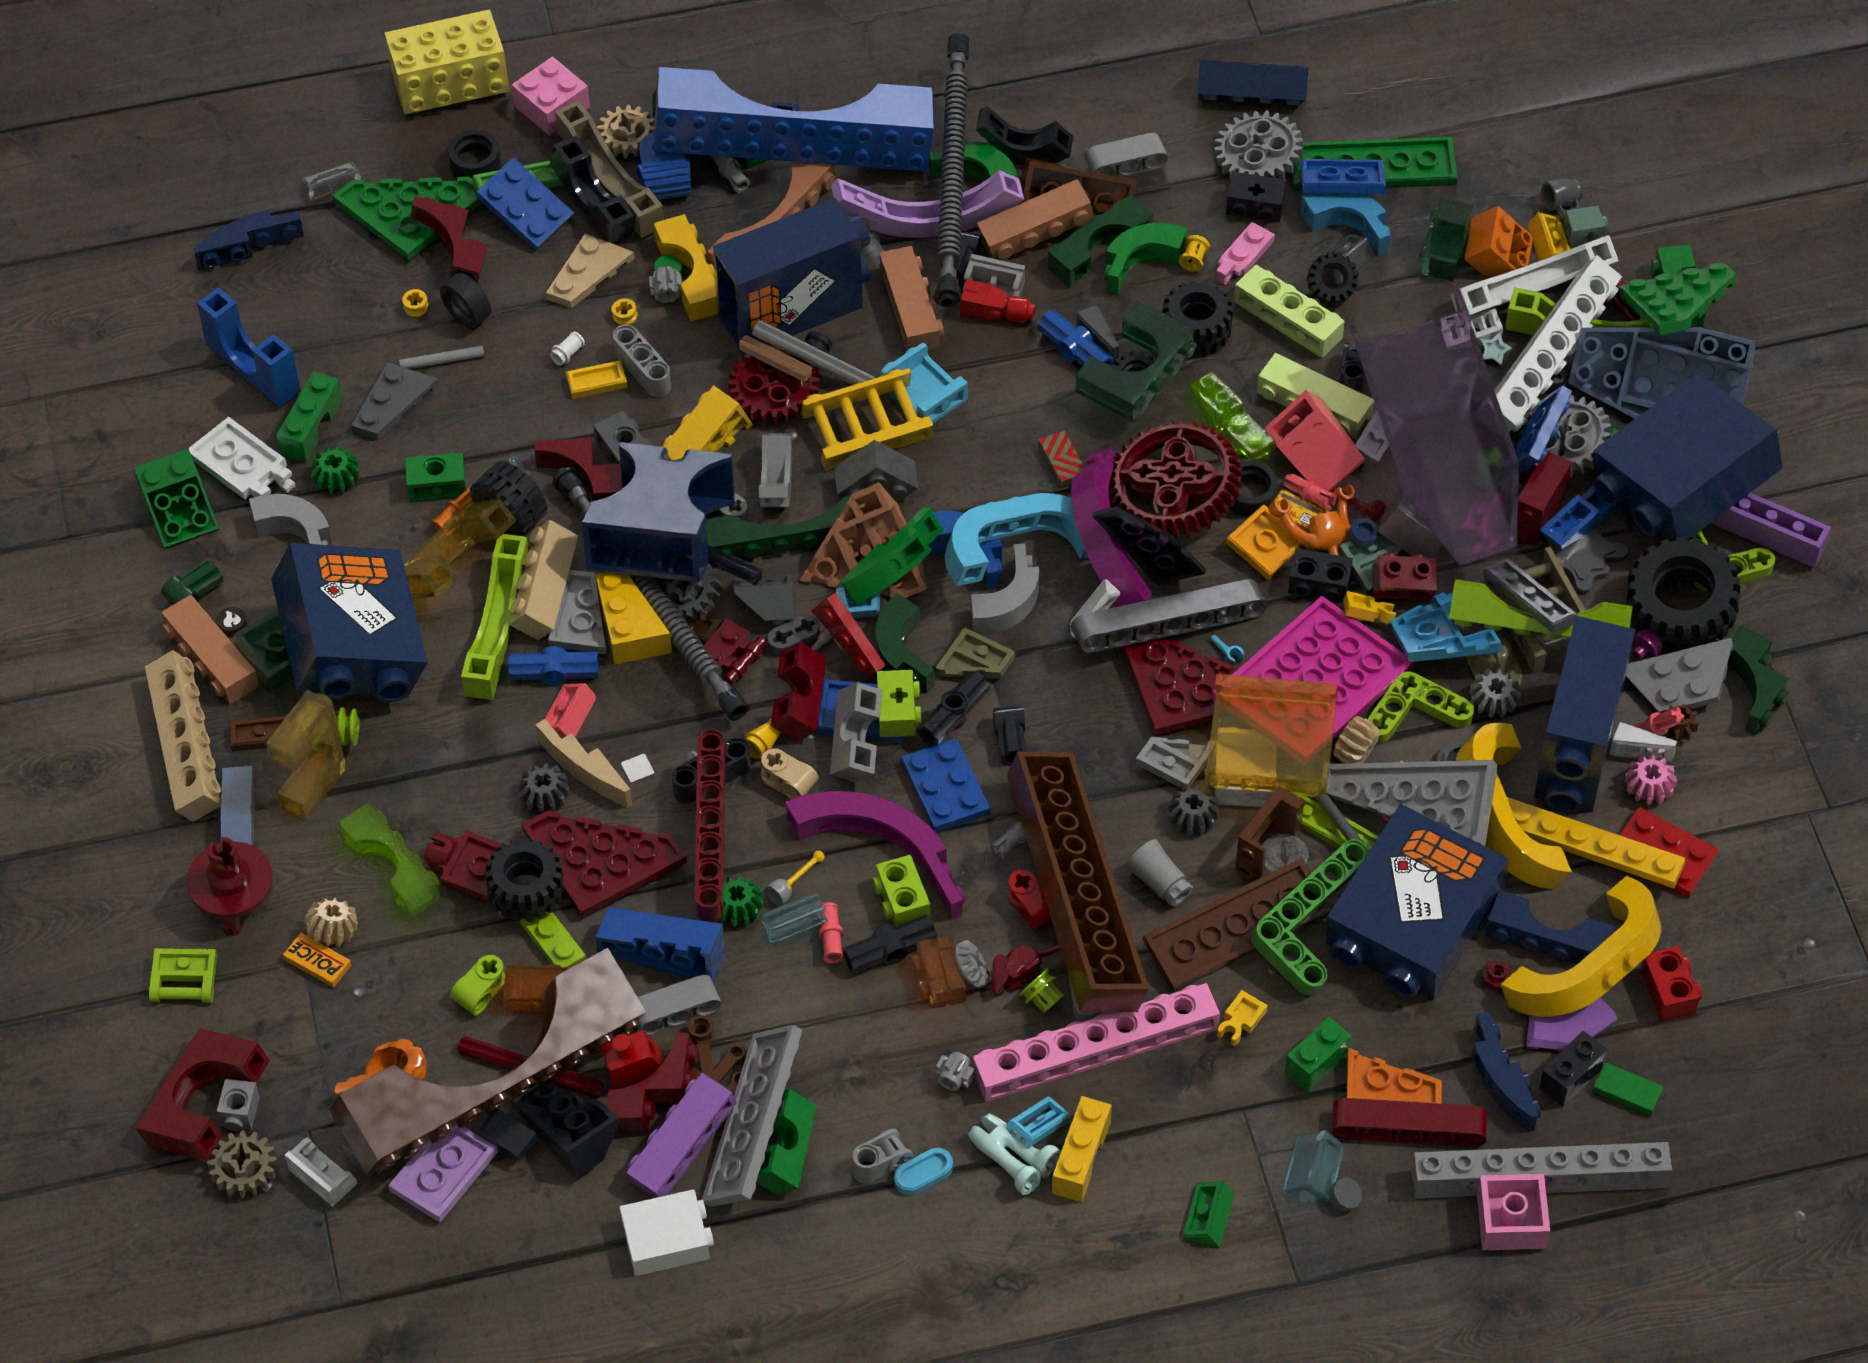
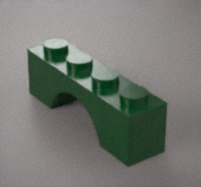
M1132 195L1116 202L1111 209L1102 215L1094 217L1089 224L1075 230L1070 237L1061 243L1054 244L1048 251V269L1069 288L1073 287L1091 274L1090 253L1094 248L1103 243L1113 242L1120 234L1135 226L1153 223V213Z

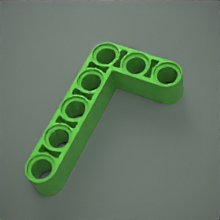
M1352 839L1345 842L1260 919L1252 933L1251 941L1256 950L1302 995L1313 996L1317 994L1325 983L1328 974L1325 966L1302 944L1293 932L1352 879L1369 853L1365 843L1360 840ZM1346 853H1353L1357 856L1358 861L1349 860ZM1325 872L1335 874L1337 881L1329 880L1325 876ZM1303 892H1312L1316 896V900H1309ZM1287 910L1292 912L1295 916V919H1287L1286 917H1284L1282 911ZM1261 930L1272 932L1274 939L1265 938L1261 934ZM1282 952H1291L1296 960L1289 961L1285 959ZM1304 974L1314 975L1317 978V983L1307 981Z

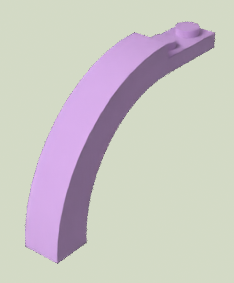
M998 170L986 181L963 192L961 231L978 227V222L1021 203L1024 200L1019 178ZM839 178L831 184L833 196L837 199L842 209L858 214L862 218H867L871 230L906 238L939 237L940 200L927 202L897 201L882 197Z

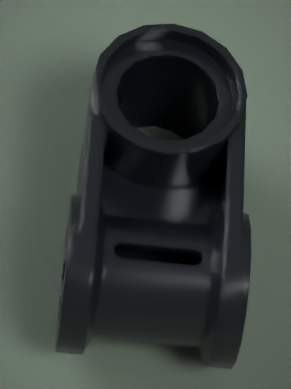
M1345 343L1341 361L1340 384L1363 393L1367 373L1370 370L1373 347L1364 349L1351 347L1349 343Z

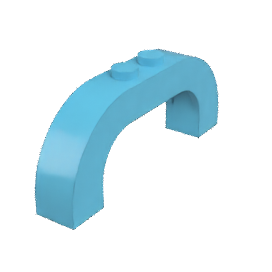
M1038 493L1013 497L999 502H989L965 512L957 520L945 550L946 568L955 585L961 586L982 581L989 560L979 543L1036 530L1055 532L1072 544L1081 559L1088 558L1075 520L1072 498L1058 494Z

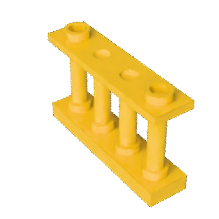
M910 368L904 370L895 369L884 376L826 394H813L802 401L803 419L815 416L827 445L826 448L822 449L821 463L825 471L835 469V466L873 440L896 450L932 438L933 423L930 416L924 418L917 417L905 388L910 386ZM895 391L907 422L898 426L891 425L879 395ZM868 399L880 427L878 432L869 435L863 432L852 405ZM840 407L853 435L852 440L843 443L837 442L825 413Z

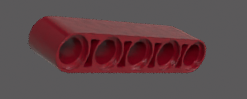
M1341 1098L1334 1101L1332 1105V1134L1337 1138L1347 1140L1478 1147L1487 1142V1111L1480 1106Z

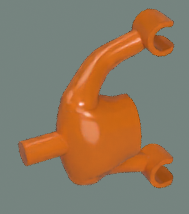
M1350 484L1344 487V495L1340 486L1337 487L1333 492L1337 496V511L1326 512L1309 518L1310 533L1299 528L1288 513L1291 507L1288 499L1284 498L1280 501L1281 509L1278 507L1277 501L1270 503L1269 512L1272 516L1279 517L1289 535L1308 549L1327 551L1328 554L1341 556L1338 548L1341 544L1350 541L1349 530L1351 526L1348 520L1347 500L1354 496L1355 489Z

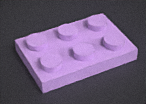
M456 1125L455 1128L448 1132L449 1135L434 1144L429 1140L421 1147L422 1150L412 1156L388 1185L390 1192L436 1221L441 1222L498 1153L497 1146L466 1127L459 1129Z

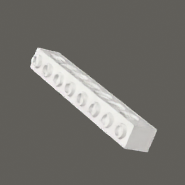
M1597 255L1585 264L1477 415L1502 437L1511 430L1517 432L1527 420L1523 417L1525 413H1530L1540 401L1537 398L1539 393L1544 394L1552 385L1553 381L1550 379L1552 375L1556 376L1566 365L1564 361L1566 355L1569 357L1575 352L1581 328L1593 327L1590 321L1592 319L1596 320L1606 308L1603 305L1605 300L1608 302L1619 289L1616 285L1622 276Z

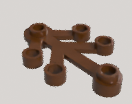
M698 1015L689 1021V1036L693 1041L697 1042L701 1071L693 1067L695 1079L697 1080L701 1073H704L720 1084L735 1065L744 1063L746 1059L745 1048L741 1044L730 1045L726 1056L714 1069L709 1040L713 1036V1023L711 1019L704 1015ZM699 1030L706 1031L704 1034H697L696 1032ZM734 1052L741 1053L739 1057H733L731 1054ZM742 1070L732 1075V1082L726 1088L733 1095L738 1084L736 1081L740 1078ZM727 1117L725 1118V1120L722 1122L721 1125H723V1124L726 1123Z

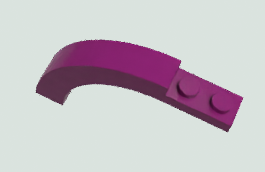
M1108 447L1103 451L1096 450L1086 458L1084 470L1073 476L1071 496L1075 520L1087 555L1100 582L1106 579L1120 591L1119 597L1113 603L1115 607L1150 600L1152 592L1139 575L1128 553L1092 517L1093 512L1110 508L1109 481L1116 454Z
M849 791L819 792L785 801L786 818L798 840L830 831H858L891 841L904 849L909 855L911 854L920 865L951 920L963 916L965 896L960 886H954L951 881L952 874L947 865V848L931 827L914 813L892 801L869 794Z

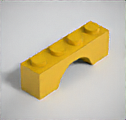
M685 214L653 223L655 242L661 256H676L682 264L692 271L691 275L680 284L682 303L690 321L718 314L715 270L712 264H707L706 262L707 254L704 245L697 242L698 234L693 223L689 224Z

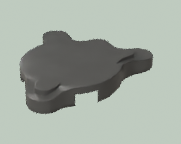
M1593 528L1582 538L1563 549L1543 536L1547 546L1551 547L1555 556L1561 558L1565 574L1573 580L1575 589L1580 594H1587L1591 591L1593 580L1605 578L1609 575L1610 567L1605 562L1623 561L1628 555V547L1626 545L1609 542Z

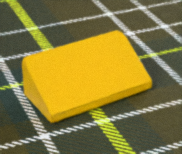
M1538 212L1528 222L1527 228L1533 236L1532 243L1538 261L1570 250L1559 217Z

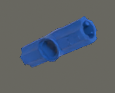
M1049 310L1042 316L1038 323V330L1057 345L1058 351L1064 359L1069 362L1076 360L1095 377L1102 378L1109 372L1114 364V358L1094 343L1091 333L1085 327L1073 326L1056 311Z
M557 646L544 648L541 653L509 654V679H541L543 683L548 685H560L566 679L598 678L599 655L598 652H567L565 649Z

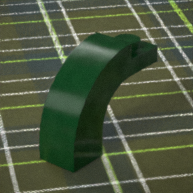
M897 593L888 601L879 614L876 623V652L886 665L882 668L883 671L913 670V681H919V688L928 693L934 687V669L911 654L903 644L906 638L920 625V608Z

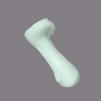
M990 1113L981 1118L984 1127L990 1134L976 1125L968 1132V1137L976 1145V1148L997 1162L1014 1178V1186L1022 1195L1033 1192L1039 1186L1041 1177L1046 1179L1050 1176L1061 1154V1150L1053 1145H1047L1041 1150L1033 1146L1028 1148L1024 1145L1026 1140H1018L1015 1137L1017 1133L1015 1130L1010 1133L1006 1129L1007 1123ZM1005 1148L1013 1150L1030 1166H1026L1017 1160Z

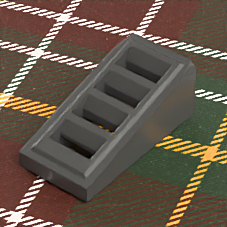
M1093 306L1077 312L1076 327H1085L1091 333L1094 343L1114 358L1113 365H1115V360L1119 358V344L1100 309L1097 306Z

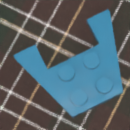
M1442 592L1434 596L1435 602L1424 608L1422 605H1418L1390 621L1391 630L1409 662L1502 652V645L1493 628L1462 636L1453 619H1449L1453 592L1447 595Z

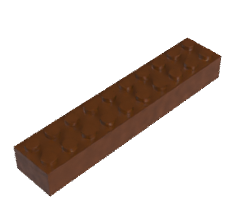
M1017 751L1007 777L1080 1012H1138L1149 990V986L1073 752Z

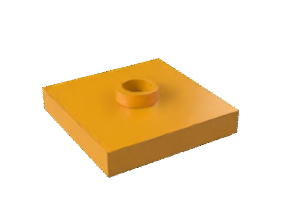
M1262 505L1230 534L1225 541L1230 548L1267 580L1294 557L1296 548L1302 549L1305 547L1289 535L1280 518L1272 516L1269 508L1265 505Z

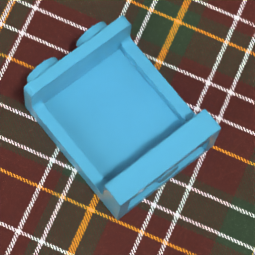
M924 342L917 347L910 348L905 355L894 362H889L881 370V376H884L895 369L904 370L910 368V386L905 388L917 417L924 418L930 416L932 423L968 400V382L961 376L953 380L929 357L928 346ZM895 391L888 392L887 394L900 405Z

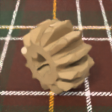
M1360 716L1354 717L1339 736L1333 750L1334 756L1343 764L1364 763L1378 741L1380 730L1368 719H1363Z
M336 897L333 901L322 898L321 902H313L305 917L307 936L314 938L315 944L323 942L326 943L327 947L330 944L340 947L342 942L350 943L358 924L355 908L348 907L347 901L338 902Z

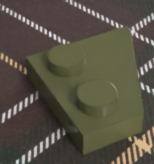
M964 627L936 666V675L966 677L970 672L975 673L977 671L984 675L986 679H1001L1014 661L1015 651Z

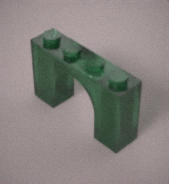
M1139 301L1133 305L1122 319V337L1151 352L1156 361L1142 371L1125 372L1091 356L1076 374L1075 385L1076 393L1131 422L1139 414L1146 412L1151 399L1163 391L1169 377H1174L1178 373L1183 360L1186 357L1190 358L1196 348L1194 329Z

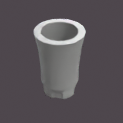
M1153 839L1141 846L1127 862L1126 869L1141 879L1162 900H1166L1170 906H1178L1193 891V886L1187 881V877L1169 858L1157 839Z

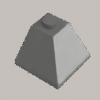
M793 575L763 576L762 580L758 581L757 584H752L739 577H735L734 593L765 621L771 620V624L782 625L789 622L790 619H795Z

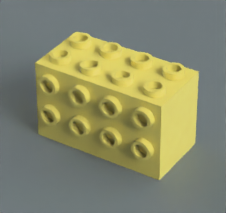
M490 9L384 32L391 73L404 115L510 92L505 54Z

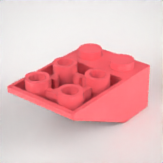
M1307 390L1265 427V430L1280 451L1305 479L1317 482L1319 487L1329 492L1365 461L1363 455L1324 400Z

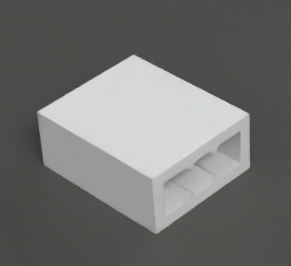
M694 1189L619 1206L635 1276L710 1259L709 1247L714 1246L710 1227L704 1228L702 1219L707 1218L704 1201H697Z

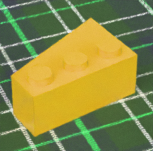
M713 385L709 391L700 397L698 405L682 419L680 427L664 441L662 447L668 450L670 460L681 459L686 450L716 452L724 444L731 446L735 442L733 436L742 428L748 430L753 424L737 401Z
M613 572L595 574L598 597L614 665L672 653L670 632L628 574Z

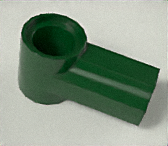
M206 561L184 577L176 575L169 578L164 583L161 593L172 605L190 594L199 603L201 596L224 582L223 575L212 561Z

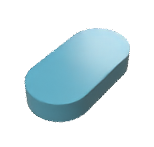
M932 1148L903 1163L896 1169L894 1174L896 1189L904 1195L913 1196L932 1187L951 1175L953 1171V1158L945 1149Z

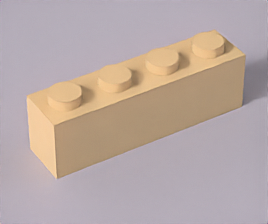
M552 520L547 521L540 527H535L529 537L531 545L529 552L523 560L525 567L517 583V597L510 608L512 616L509 625L537 641L555 628L578 535Z

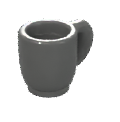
M1562 178L1546 181L1542 184L1541 199L1547 210H1557L1558 215L1565 220L1566 210L1563 208L1572 205L1573 209L1580 208L1578 201L1582 197V188L1577 180Z

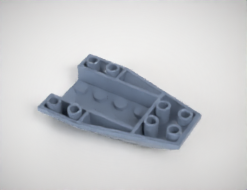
M1582 327L1568 383L1634 419L1696 373H1700L1743 405L1753 368L1756 341L1701 327H1690L1684 331L1659 335L1652 327Z

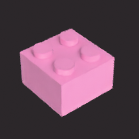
M553 56L511 85L514 107L549 136L557 131L556 110L577 100L580 101L586 110L590 108L588 85Z
M1544 1174L1480 1175L1477 1202L1482 1250L1546 1249L1550 1235V1224Z

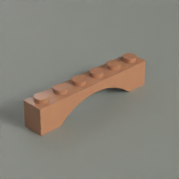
M794 162L792 164L790 188L780 205L758 223L739 231L725 233L714 245L808 209L809 206L813 207L817 203L819 196L826 189L829 190L831 184L836 180L835 165L831 163ZM712 246L708 250V264H712L714 267Z

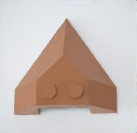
M879 482L851 495L799 581L809 583L812 581L827 584L830 587H841L840 581L878 543L886 545L907 524L897 502ZM923 562L918 563L903 577L882 590L880 595L892 598L898 593L907 598L926 590L928 587Z

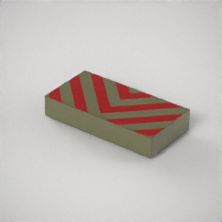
M1065 430L1038 439V446L1060 486L1064 487L1072 484L1073 476L1081 473L1084 470V465Z

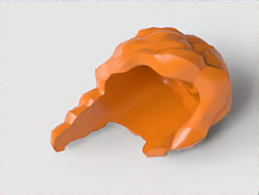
M409 1039L387 1042L378 1046L372 1058L365 1063L364 1075L350 1077L346 1082L337 1083L333 1090L334 1094L348 1090L393 1064L404 1072L423 1080L426 1075L427 1065L425 1055L421 1048L413 1046Z

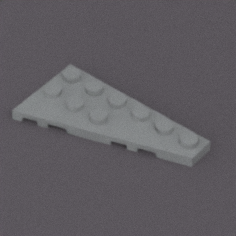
M1494 760L1325 764L1321 787L1332 799L1390 818L1401 803L1485 846L1498 765Z

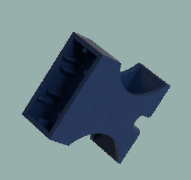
M620 442L619 454L623 489L609 497L592 501L582 521L586 570L700 582L709 562L706 515L735 503L732 454L686 450L681 459L670 460L668 450L665 447Z

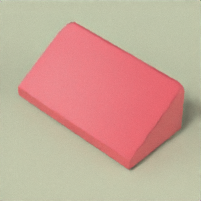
M586 683L563 684L545 719L561 739L571 733L576 737L596 700V695Z

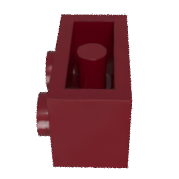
M1396 553L1378 555L1372 565L1374 599L1430 602L1437 592L1436 558H1426L1422 554H1415L1410 557L1398 556Z

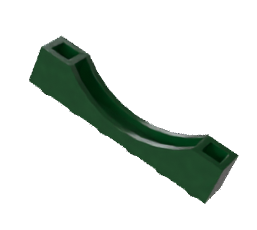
M845 496L825 513L795 524L762 525L744 521L732 515L706 519L707 544L739 559H754L764 555L783 554L800 549H813L821 546L851 496Z

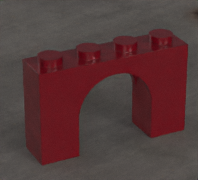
M199 1028L135 1127L148 1146L207 1161L223 1135L209 1117L186 1112L189 1099L201 1086L213 1080L231 1079L257 1082L270 1062L269 1058L258 1042Z

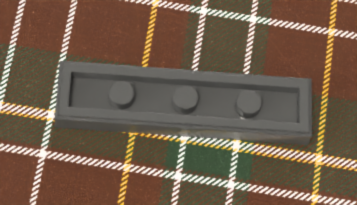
M1508 558L1483 569V577L1552 633H1556L1574 624L1577 613Z

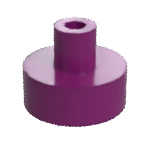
M1642 629L1633 638L1632 644L1635 649L1632 651V655L1637 660H1641L1643 657L1646 659L1656 657L1663 650L1660 639L1649 632V630Z

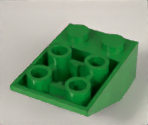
M189 448L134 467V477L164 548L219 529Z

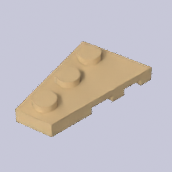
M584 234L547 290V300L572 309L596 290L595 286L606 277L610 279L617 273L616 269L624 263L629 264L635 259L634 252Z

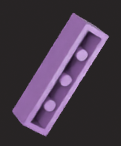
M1749 493L1711 522L1715 526L1814 568L1827 546L1831 527L1752 493Z
M701 1073L697 1080L693 1079L685 1089V1096L678 1105L674 1104L669 1109L664 1124L660 1129H655L650 1134L645 1149L641 1154L635 1155L628 1165L626 1173L631 1182L653 1198L666 1196L670 1193L737 1104L731 1091L704 1073Z

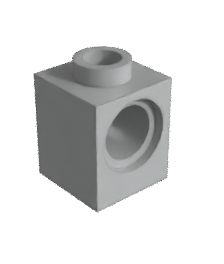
M225 1079L217 1108L221 1127L231 1131H240L242 1129L252 1131L260 1099L256 1082ZM237 1105H243V1107L240 1108V1109H237V1110H233V1109H232L233 1107H235V1106H237Z

